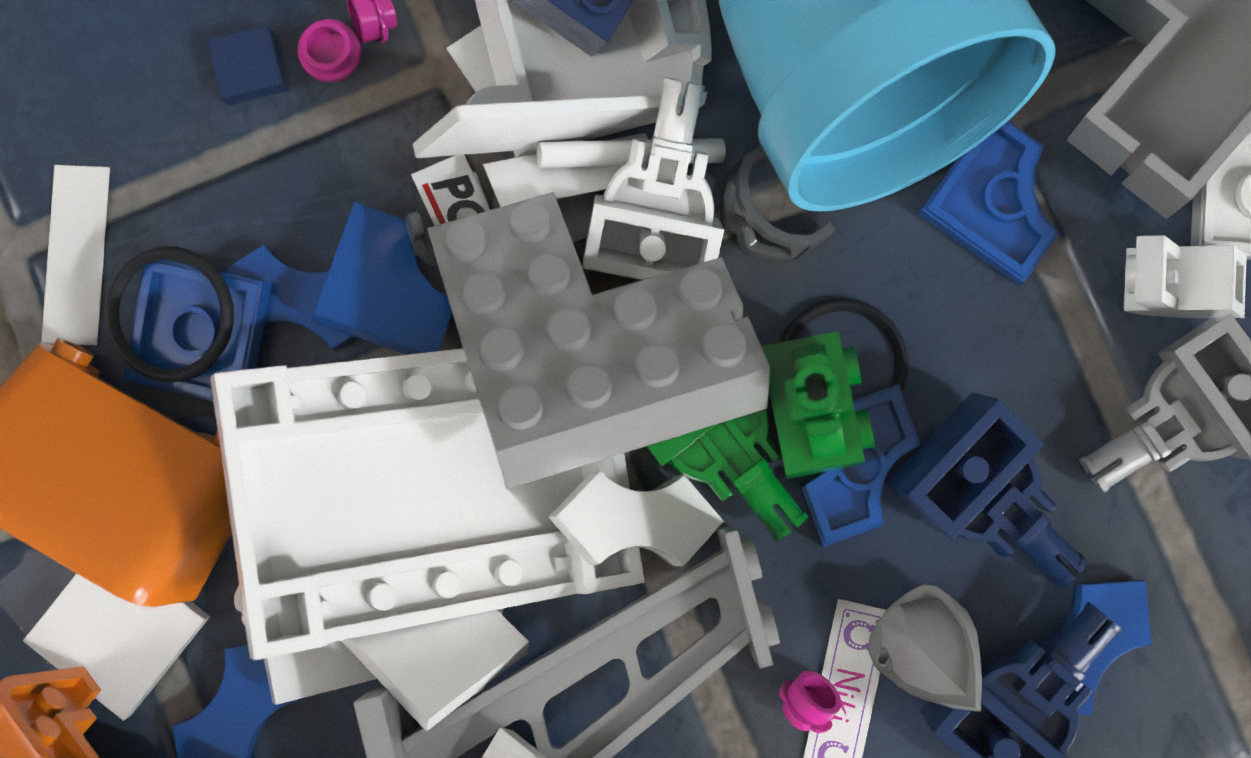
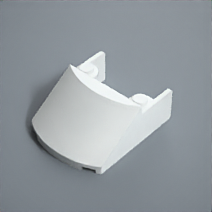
M475 0L497 86L479 89L467 100L466 105L457 106L413 143L416 158L514 151L515 158L537 153L538 142L585 141L656 123L664 87V77L682 81L676 113H679L687 81L702 85L703 66L711 61V33L706 1L634 0L609 42L591 57L510 0ZM702 92L700 107L705 105L708 92Z

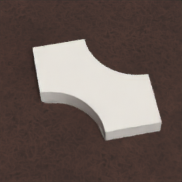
M602 471L592 472L549 515L550 520L590 565H600L610 555L622 549L640 547L655 552L673 566H684L724 522L684 475L673 476L655 489L641 492L630 490L614 483Z

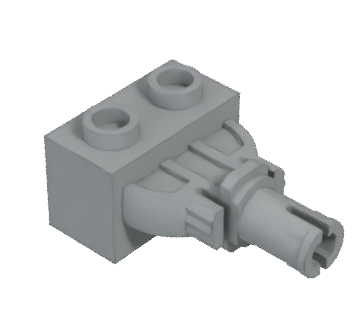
M1232 314L1211 317L1159 351L1157 354L1163 363L1152 373L1147 381L1143 397L1123 410L1127 419L1136 421L1126 428L1127 431L1090 455L1079 459L1087 473L1095 474L1090 478L1102 493L1107 492L1111 486L1139 468L1160 458L1162 459L1158 462L1167 472H1172L1189 460L1213 461L1231 456L1251 461V340ZM1153 409L1151 413L1147 414L1141 419H1137L1149 410Z

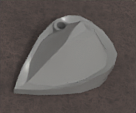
M921 585L907 592L887 609L876 623L869 637V655L874 666L912 696L950 708L981 711L982 673L978 635L968 611L938 586Z

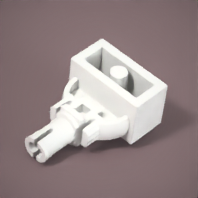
M664 77V87L647 165H642L646 141L634 138L629 161L611 178L604 195L595 194L582 268L646 280L718 258L724 228L719 218L714 217L712 192L704 178L709 154L696 150L691 174L687 175L692 154V140L705 85L687 81L681 111L676 113L682 81Z

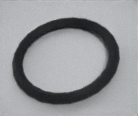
M159 246L143 251L130 259L116 274L109 289L105 306L106 326L110 340L118 355L131 369L147 378L161 382L185 381L195 378L210 369L223 355L230 341L234 325V304L229 287L221 273L206 258L192 250L177 246ZM159 260H178L200 270L213 286L220 305L219 329L211 348L196 362L178 369H163L139 358L128 345L120 325L119 307L122 293L128 281L137 271Z
M839 298L815 303L799 313L788 325L780 340V343L795 340L799 332L810 321L826 313L849 311L861 314L874 321L885 332L891 342L895 355V373L890 387L899 384L901 392L905 388L908 375V353L903 337L893 321L881 310L866 302L850 298Z

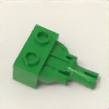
M839 331L762 346L770 366L769 392L785 473L788 479L864 465L863 449L873 448L875 443L868 410L855 411L850 386L862 384L855 347L842 348Z
M766 409L645 446L660 466L669 462L682 475L698 482L707 483L721 502L733 494L718 474L722 472L733 488L744 498L769 530L775 542L791 533V530L773 509L774 504L793 527H799L808 518L806 512L800 509L772 473L773 470L769 467L770 465L754 447L757 444L770 462H775L782 456L780 450L768 436L769 421Z

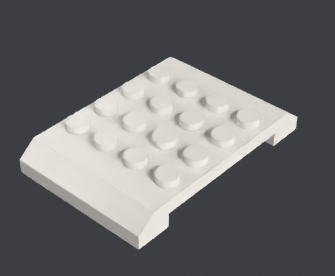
M464 349L295 368L277 366L215 373L210 377L250 659L258 660L327 646L326 643L573 594H590L645 583L639 547L622 549L610 555L600 565H590L549 518V515L592 472L602 471L614 483L630 489L624 453L507 489Z

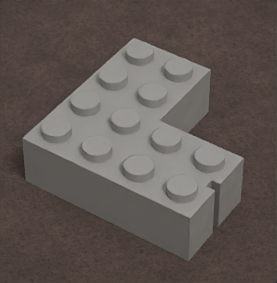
M1086 0L1143 44L1145 48L1086 114L1067 141L1110 175L1119 167L1125 170L1129 175L1121 184L1165 219L1171 217L1198 193L1251 132V0Z
M554 192L427 228L507 489L767 409L770 366L749 318H743V304L722 257L592 295Z

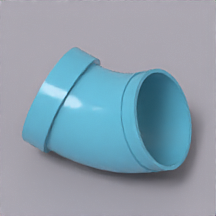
M718 0L735 56L752 98L761 114L758 127L759 142L791 201L796 206L810 211H835L877 200L904 189L957 160L997 131L1026 104L1047 77L1055 57L1054 42L1027 0Z

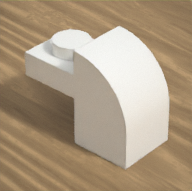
M1165 235L1137 236L1136 248H1126L1124 311L1139 315L1177 318H1211L1232 314L1234 318H1244L1247 255L1235 245L1179 247Z

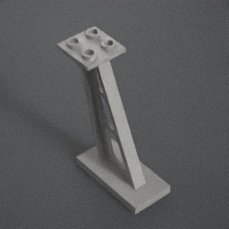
M729 525L719 527L716 532L721 551L474 694L427 732L422 726L415 729L413 717L380 682H377L354 702L367 758H457L497 733L499 728H505L517 720H525L531 725L537 750L547 758H612L745 646H747L748 652L759 668L773 665L769 646L780 644L770 605H765L763 598L756 599L751 581L762 578V572L753 540L747 539L746 535L739 537L738 530ZM709 598L717 599L721 613L718 623L652 676L644 677L641 673L636 654L639 643ZM612 659H621L625 663L630 682L626 695L565 744L558 747L552 745L543 715L544 706L547 701Z

